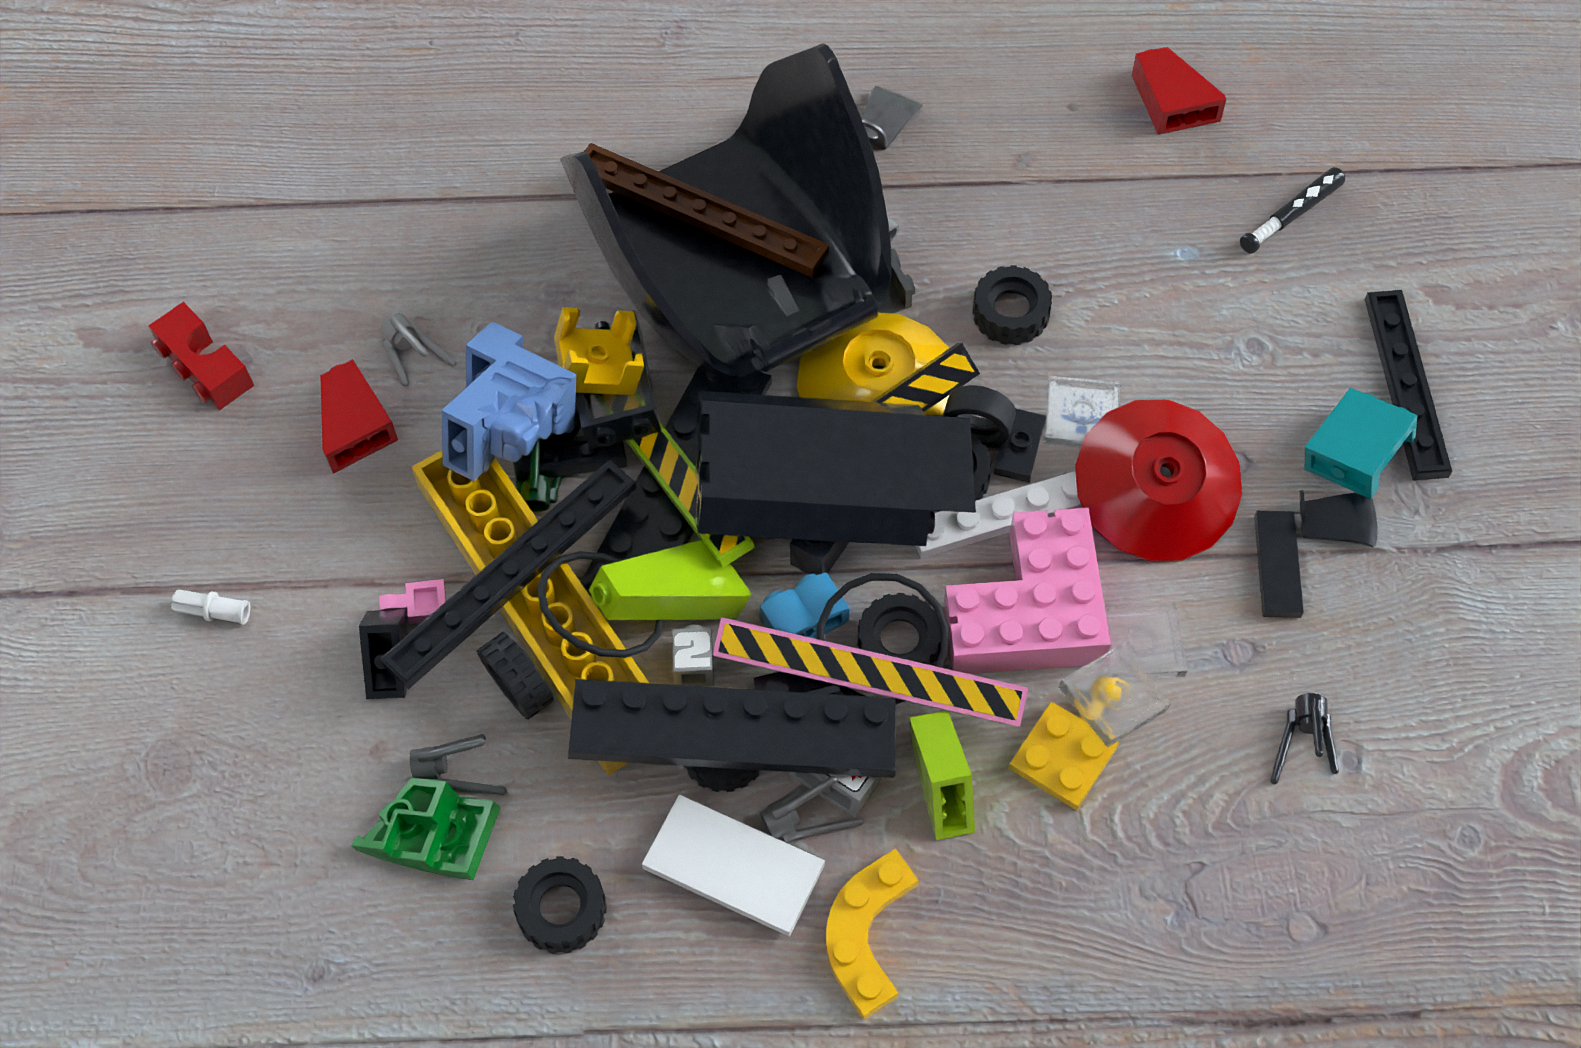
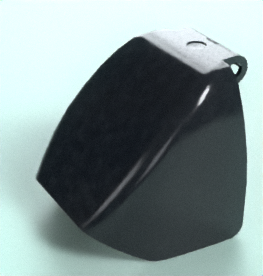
M824 43L781 58L765 67L753 90L747 114L739 128L730 138L658 171L829 244V255L813 278L616 192L607 193L595 164L585 151L560 158L587 223L611 271L633 304L660 337L681 357L709 373L724 377H743L757 371L768 372L810 350L814 351L832 342L833 339L877 318L878 310L881 309L886 300L891 284V242L880 173L866 128L838 60L830 47ZM781 275L800 311L787 316L772 290H770L768 279Z

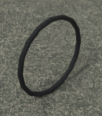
M578 551L557 557L542 571L537 587L541 612L554 631L575 647L601 657L626 658L647 651L661 636L664 620H656L654 633L643 644L625 650L602 649L576 638L559 624L550 611L545 588L549 575L561 564L577 559L599 560L608 564L622 560L604 553Z
M870 573L847 582L827 601L817 623L816 639L823 641L824 626L834 604L850 589L871 581H896L918 591L933 607L941 627V652L935 666L943 667L948 656L949 626L940 603L922 584L899 574ZM839 685L844 695L865 696L848 687ZM895 698V705L905 702V700Z

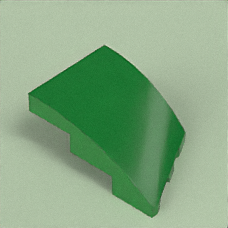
M411 778L398 792L396 799L388 803L378 813L380 820L364 837L357 836L351 846L362 853L402 866L454 878L474 880L500 807L492 800L459 797L446 781Z

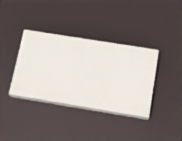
M678 795L642 863L644 870L789 937L825 866V860L681 795Z

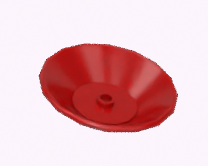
M1168 399L1134 400L1106 412L1085 435L1075 463L1077 498L1083 508H1089L1092 527L1116 549L1147 561H1183L1212 548L1233 525L1243 494L1240 463L1224 432L1200 411ZM1165 467L1169 469L1171 477L1163 476L1160 468Z

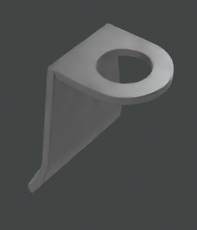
M875 85L862 115V121L870 143L887 149L911 117L922 108L923 104Z

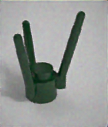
M540 439L536 441L532 449L531 472L526 477V481L517 482L515 463L513 462L517 490L532 512L548 510L550 503H557L558 489L563 479V476L554 477L552 485H550L548 478L539 474Z

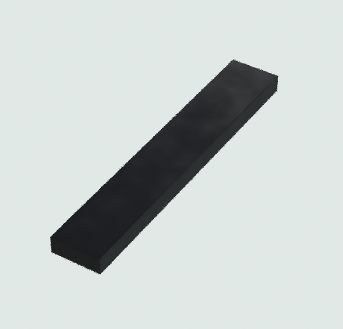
M1403 291L1367 292L1364 300L1392 405L1403 407L1417 415L1416 437L1412 442H1403L1412 480L1449 478L1453 471Z

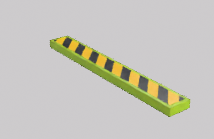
M635 392V395L590 393L606 415L645 406V402L637 392ZM661 423V432L642 438L626 440L722 568L755 548L749 536L698 534L695 523L698 482L695 474L696 467Z

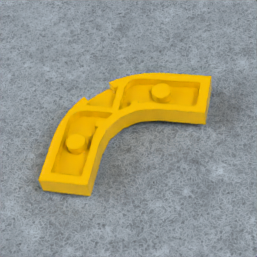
M896 848L855 874L843 886L833 902L827 920L826 950L831 970L838 984L863 1021L897 999L899 994L875 960L868 944V931L873 919L885 907L916 888L919 884V880Z

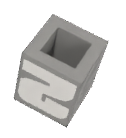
M686 625L682 629H672L675 685L714 686L711 627L703 628L700 625Z

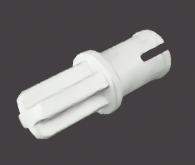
M179 589L176 590L171 598V608L173 611L203 616L205 621L211 622L214 619H220L245 625L250 615V602L219 597L217 592L211 591L209 594H202Z

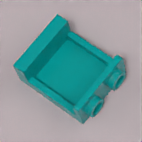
M1350 387L1306 444L1304 470L1372 499L1379 489V475L1403 442H1412L1416 437L1417 415L1403 407L1394 406L1377 399L1369 393H1363Z

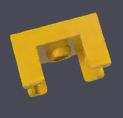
M562 307L554 335L558 365L576 374V393L635 395L644 368L642 354H636L633 361L630 343L636 328L634 311H616L611 329L602 330L576 328L580 309Z

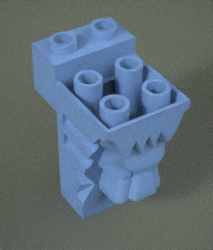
M492 321L466 344V388L442 409L443 466L475 481L482 473L489 469L495 456L516 462L522 455L527 456L538 439H547L551 433H570L574 429L576 374L535 353L523 349L522 335Z

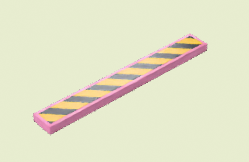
M722 617L712 654L715 657L1017 727L1021 725L1029 689L1028 687Z

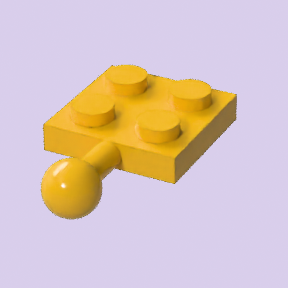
M1109 678L1096 680L1089 690L1091 701L1080 718L1051 701L1009 763V769L1077 811L1120 743L1093 727L1104 709H1110L1119 702L1121 691L1118 684Z

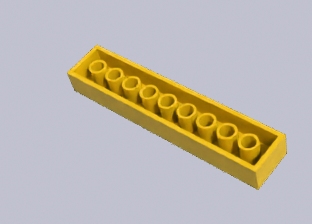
M442 450L411 466L419 490L475 575L538 522L496 458H494L489 469L482 473L475 481L443 466ZM568 563L561 564L549 575L545 588L548 607L559 624L579 640L602 649L625 650L626 648ZM542 572L499 609L571 720L575 679L649 683L631 656L626 658L601 657L575 647L554 631L540 608L537 587ZM598 761L608 776L629 764L627 762Z

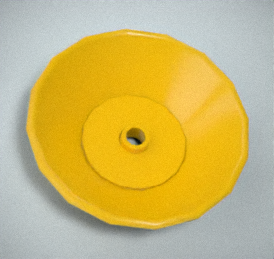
M878 313L877 318L833 339L832 342L814 351L810 350L804 353L799 361L796 389L799 397L871 402L948 350L949 347L926 325L901 314ZM880 365L883 366L884 369H875L873 367ZM949 396L925 411V415L943 416Z

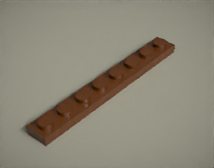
M590 143L584 150L595 164L606 189L813 278L829 255V244L593 143Z

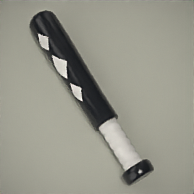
M1337 167L1330 168L1282 208L1272 214L1269 221L1253 233H1245L1240 238V245L1243 250L1249 254L1255 253L1260 248V244L1277 230L1284 229L1299 216L1341 187L1346 179L1344 172Z

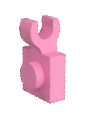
M444 579L405 583L406 594L379 596L380 610L405 609L406 614H408L409 624L422 623L446 602Z

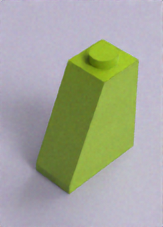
M945 710L910 717L912 750L935 839L941 840L975 833L972 774L949 711Z

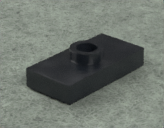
M1015 408L1016 415L1008 440L1000 446L994 475L1030 483L1046 415Z

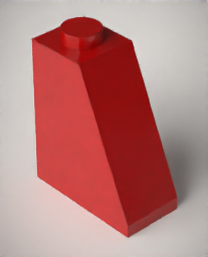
M1169 47L1149 49L1136 53L1131 76L1158 135L1221 122L1227 100L1225 95Z
M353 359L344 364L336 365L328 372L320 375L322 450L333 474L398 441L390 417Z

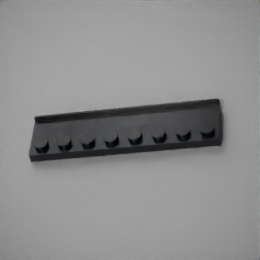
M575 679L568 759L894 778L896 774L895 698Z

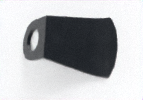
M1304 490L1299 491L1302 538L1355 542L1370 547L1376 546L1378 526L1373 499L1354 492L1305 501Z

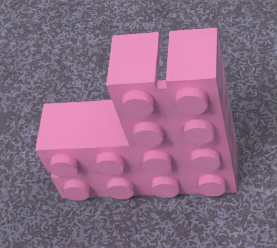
M1089 508L1054 510L1053 517H1048L1047 510L1013 513L1009 536L1016 581L947 585L945 588L943 608L944 616L949 626L948 650L951 670L976 674L1102 665L1106 663L1111 642Z

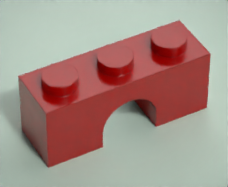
M184 301L148 325L155 338L151 341L153 348L161 358L165 359L169 356L173 361L171 366L183 381L189 378L194 383L192 388L204 403L210 400L220 411L254 386L246 366L225 344L210 354L200 355V352L212 344L213 341L204 322Z

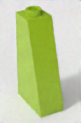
M702 540L603 565L600 567L589 589L594 603L600 607L607 620H721V617L736 619L752 595L731 563L722 568Z

